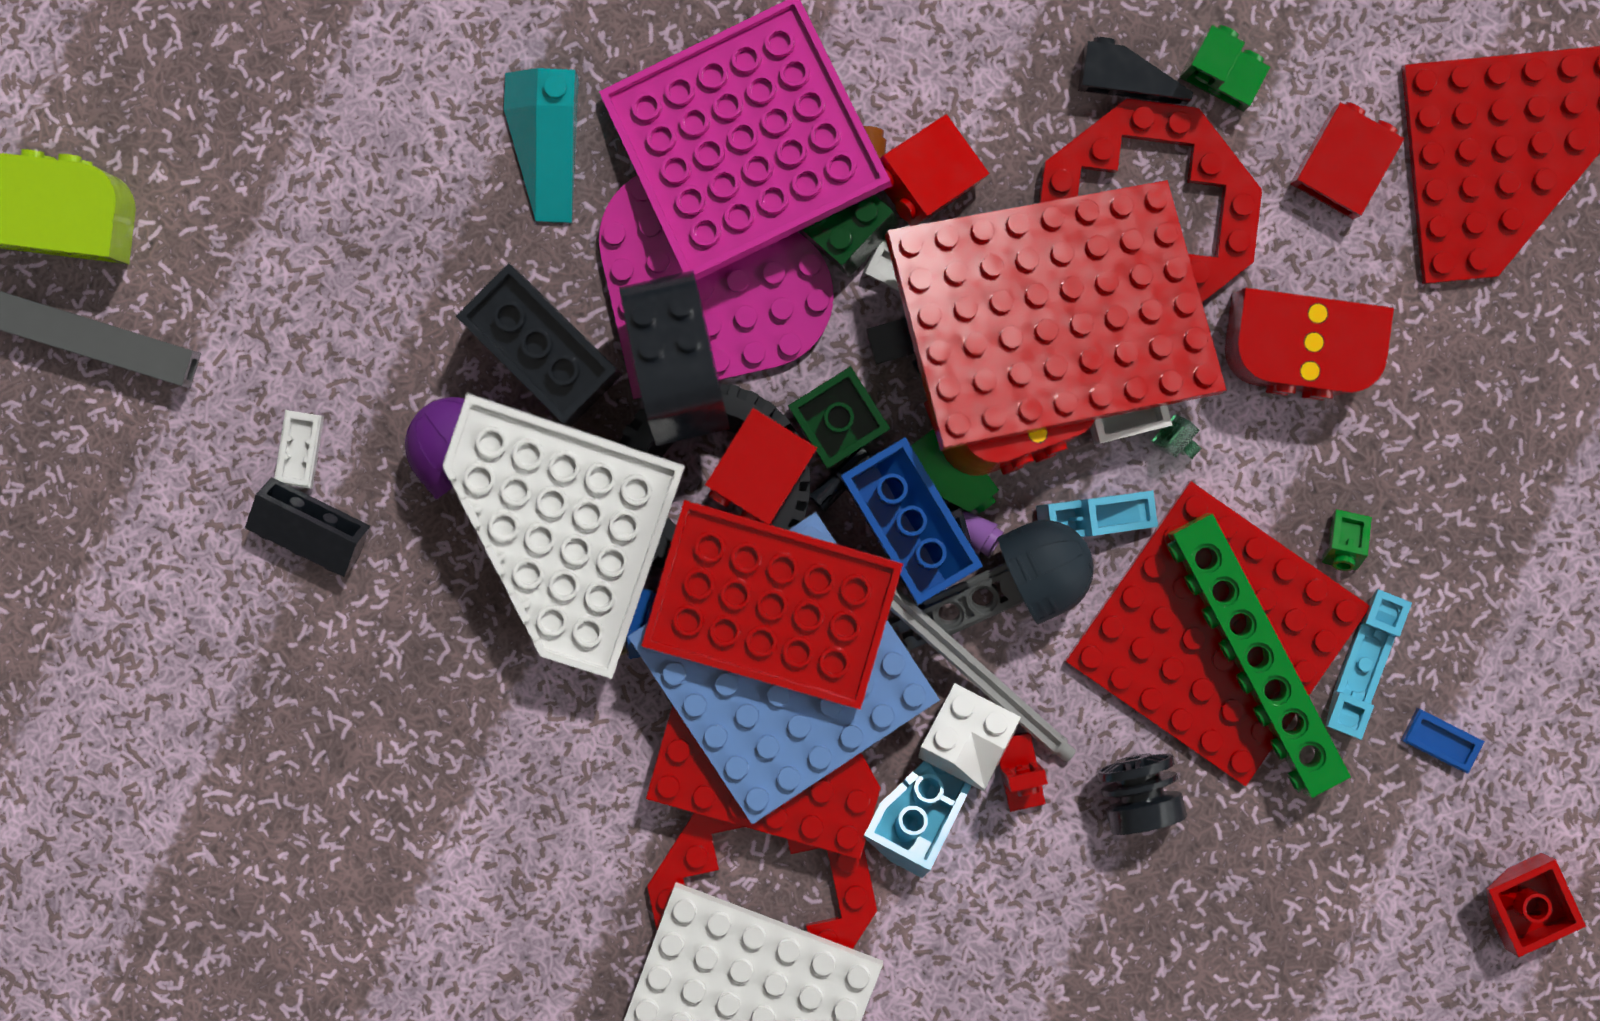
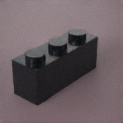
M273 477L256 494L245 525V529L257 534L259 537L270 540L290 550L295 555L302 556L324 567L326 570L343 577L346 576L358 560L371 527Z

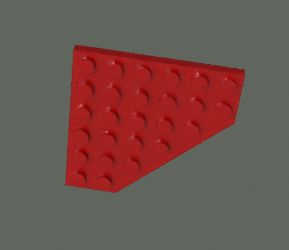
M1600 46L1406 64L1402 66L1422 284L1498 277L1599 155Z
M672 705L646 799L861 860L866 838L863 836L872 821L881 787L862 753H859L752 824Z

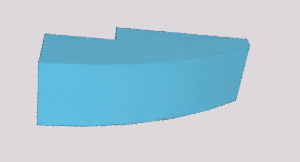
M1154 490L1036 506L1038 521L1050 520L1063 523L1074 529L1081 537L1158 527Z

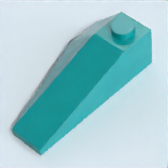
M534 68L505 73L504 113L536 222L573 223L579 76L576 70Z

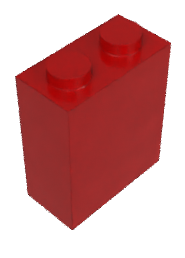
M1340 102L1330 111L1290 185L1354 220L1362 216L1405 138L1396 134L1397 128L1390 123L1382 120L1375 122L1364 116L1366 112L1360 106L1351 102H1346V104Z
M947 114L880 158L892 184L891 187L884 189V191L896 206L899 216L907 221L910 226L920 225L973 189L990 174Z
M753 408L705 485L712 489L708 496L725 507H728L729 503L733 502L743 509L740 516L770 525L817 450V447Z

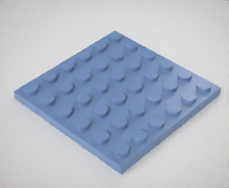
M816 512L789 529L793 532L837 544ZM888 620L886 621L861 710L642 647L648 623L628 636L752 824L940 700Z

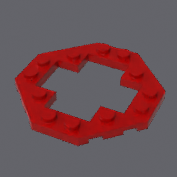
M1126 98L1043 163L1039 203L1078 196L1081 169L1116 173L1119 166L1122 138L1192 146L1187 183L1223 187L1215 257L1189 254L1201 301L1204 302L1254 262L1262 189L1199 108Z
M693 813L647 885L657 930L676 882L685 885V877L719 870L712 834L743 828V826ZM787 839L790 854L819 849L818 847ZM863 849L861 860L827 850L841 916L806 924V929L811 934L853 949L878 911L865 850Z

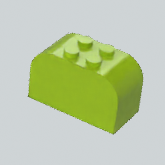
M21 149V155L0 153V249L121 264L130 263L136 207L132 192L122 180L93 166L92 162L82 160V157L60 153L58 154V160H56L54 157L45 156L44 152L30 149Z

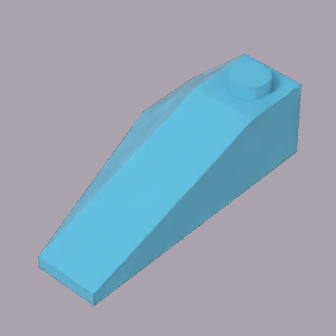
M923 761L879 804L863 837L890 862L923 878L931 870L972 785Z

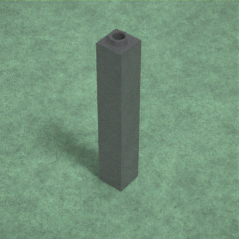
M0 291V330L191 388L200 360V352Z

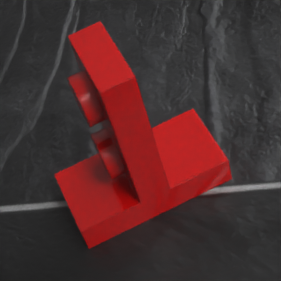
M1029 732L1015 734L999 762L1010 812L1045 805L1042 786L1048 784L1045 769L1036 761L1031 734Z

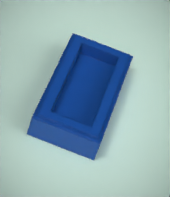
M1416 708L1401 738V741L1469 774L1485 742L1419 708Z

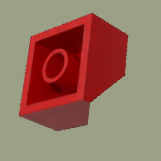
M1539 853L1507 868L1486 888L1490 917L1505 949L1517 957L1526 955L1586 927L1556 859L1544 853Z

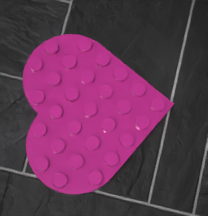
M637 175L625 183L612 197L602 217L599 232L600 255L634 400L640 399L642 396L619 287L683 272ZM798 232L696 280L719 380L780 367L802 357L822 336L828 325L833 308V284L828 266L817 248Z

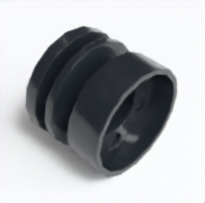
M1150 753L1133 755L1119 759L1115 763L1096 771L1100 782H1114L1101 789L1102 795L1104 797H1120V801L1106 808L1110 830L1113 835H1129L1161 829L1181 822L1187 817L1182 793L1179 791H1164L1163 787L1174 783L1178 779L1176 772H1161L1175 765L1173 755H1151Z

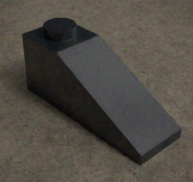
M1095 37L1094 41H1088L1083 48L1078 91L1187 105L1192 100L1193 92L1126 46L1116 45L1115 39Z

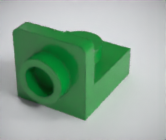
M1336 509L1332 514L1329 545L1323 554L1322 563L1332 565L1340 571L1358 570L1368 557L1372 517Z

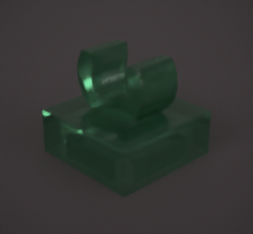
M1174 414L1171 418L1172 426L1162 428L1151 442L1161 451L1175 458L1181 453L1193 459L1202 449L1192 440L1200 430L1190 420Z

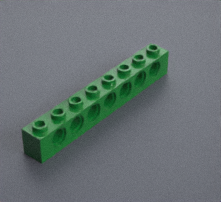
M1205 513L1169 532L1167 535L1171 542L1167 544V548L1177 564L1183 563L1188 573L1184 580L1193 596L1199 594L1205 605V608L1201 609L1202 615L1211 629L1216 627L1223 640L1218 642L1219 647L1228 662L1234 660L1240 672L1235 675L1246 695L1252 694L1257 706L1253 707L1254 714L1262 727L1268 725L1274 739L1270 740V744L1280 760L1285 758L1292 770L1287 773V776L1296 792L1303 791L1305 795L1313 798L1351 778L1213 513ZM1201 548H1207L1212 555L1210 565L1204 569H1201L1195 561L1196 553ZM1223 580L1229 587V594L1226 599L1217 601L1213 596V587L1217 582ZM1241 613L1246 619V627L1241 633L1234 634L1230 628V621L1234 615ZM1259 646L1263 651V660L1259 665L1251 666L1247 660L1248 652L1251 648ZM1277 679L1280 684V692L1275 698L1268 699L1264 691L1265 686L1270 680ZM1294 712L1298 720L1296 727L1291 731H1284L1282 727L1283 717L1287 713ZM1307 745H1312L1315 751L1314 758L1309 763L1302 764L1299 759L1301 749Z

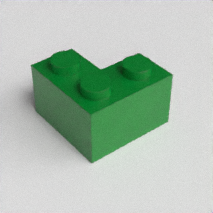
M1212 25L1199 39L1179 78L1244 112L1251 106L1270 66L1263 63L1264 58L1251 50L1241 51L1245 42L1238 39L1239 34L1235 30L1224 25H1219L1218 27Z

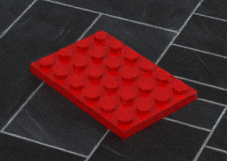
M684 500L641 646L861 710L903 563Z

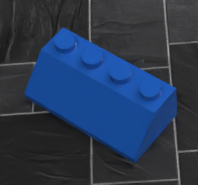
M906 437L841 475V481L888 559L903 563L899 578L916 606L983 567Z

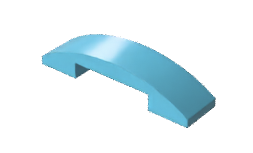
M1376 589L1368 604L1370 605L1369 609L1358 625L1341 668L1326 721V727L1359 740L1363 738L1374 705L1371 702L1395 637H1400L1412 602Z

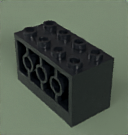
M510 263L455 316L563 424L572 426L623 375Z

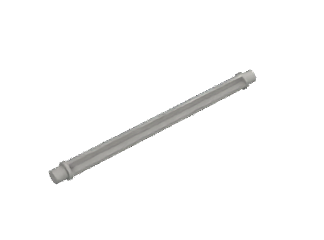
M896 588L890 608L892 612L997 705L1020 716L1019 724L1047 748L1052 755L1059 756L1064 762H1068L1074 756L1076 750L1067 743L1066 737L1056 731Z

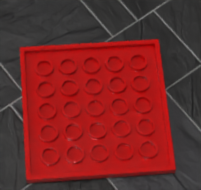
M1189 481L1064 661L1246 787L1272 750L1270 740L1274 739V736L1268 725L1262 727L1256 718L1253 707L1257 706L1251 693L1246 695L1241 689L1235 676L1240 672L1234 660L1228 662L1218 644L1223 639L1217 628L1211 629L1205 621L1201 612L1205 605L1199 594L1193 596L1184 580L1188 573L1183 563L1177 564L1167 548V544L1171 542L1167 534L1205 513H1213L1308 696L1363 619L1370 605L1195 483ZM1201 548L1195 556L1196 564L1201 569L1208 567L1212 561L1211 552L1207 548ZM1219 581L1214 585L1212 591L1214 598L1217 601H1222L1228 596L1229 587L1225 581ZM1239 613L1231 618L1230 628L1234 634L1241 633L1246 627V619ZM1259 646L1251 648L1248 652L1247 660L1251 666H1257L1263 660V651ZM1277 679L1270 680L1265 686L1264 691L1268 699L1275 698L1280 692V684ZM1294 712L1287 713L1283 717L1282 727L1284 731L1296 714Z

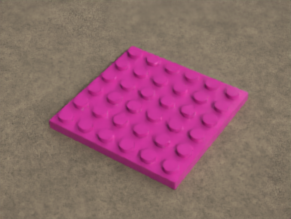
M785 0L599 91L682 271L693 270L696 280L892 186L800 0Z

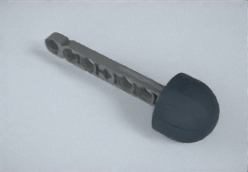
M1050 520L1030 522L998 537V542L1006 562L941 591L917 607L949 635H953L1024 602L1034 621L1039 625L1071 610L1087 594L1094 572L1092 554L1087 543L1074 529L1063 523ZM999 581L1001 591L1005 596L999 597L998 589L994 582ZM981 588L990 590L993 594L992 600L986 605L974 603L972 595L976 590ZM945 604H954L959 608V614L955 619L948 621L938 615L939 609ZM897 615L887 619L893 629L899 627V633H903L902 643L907 651L927 643L914 630L907 631L909 626Z

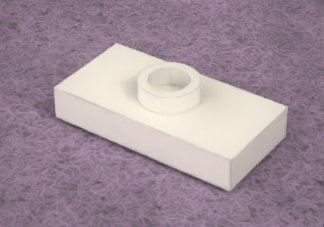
M285 410L275 479L287 485L313 489L324 416Z

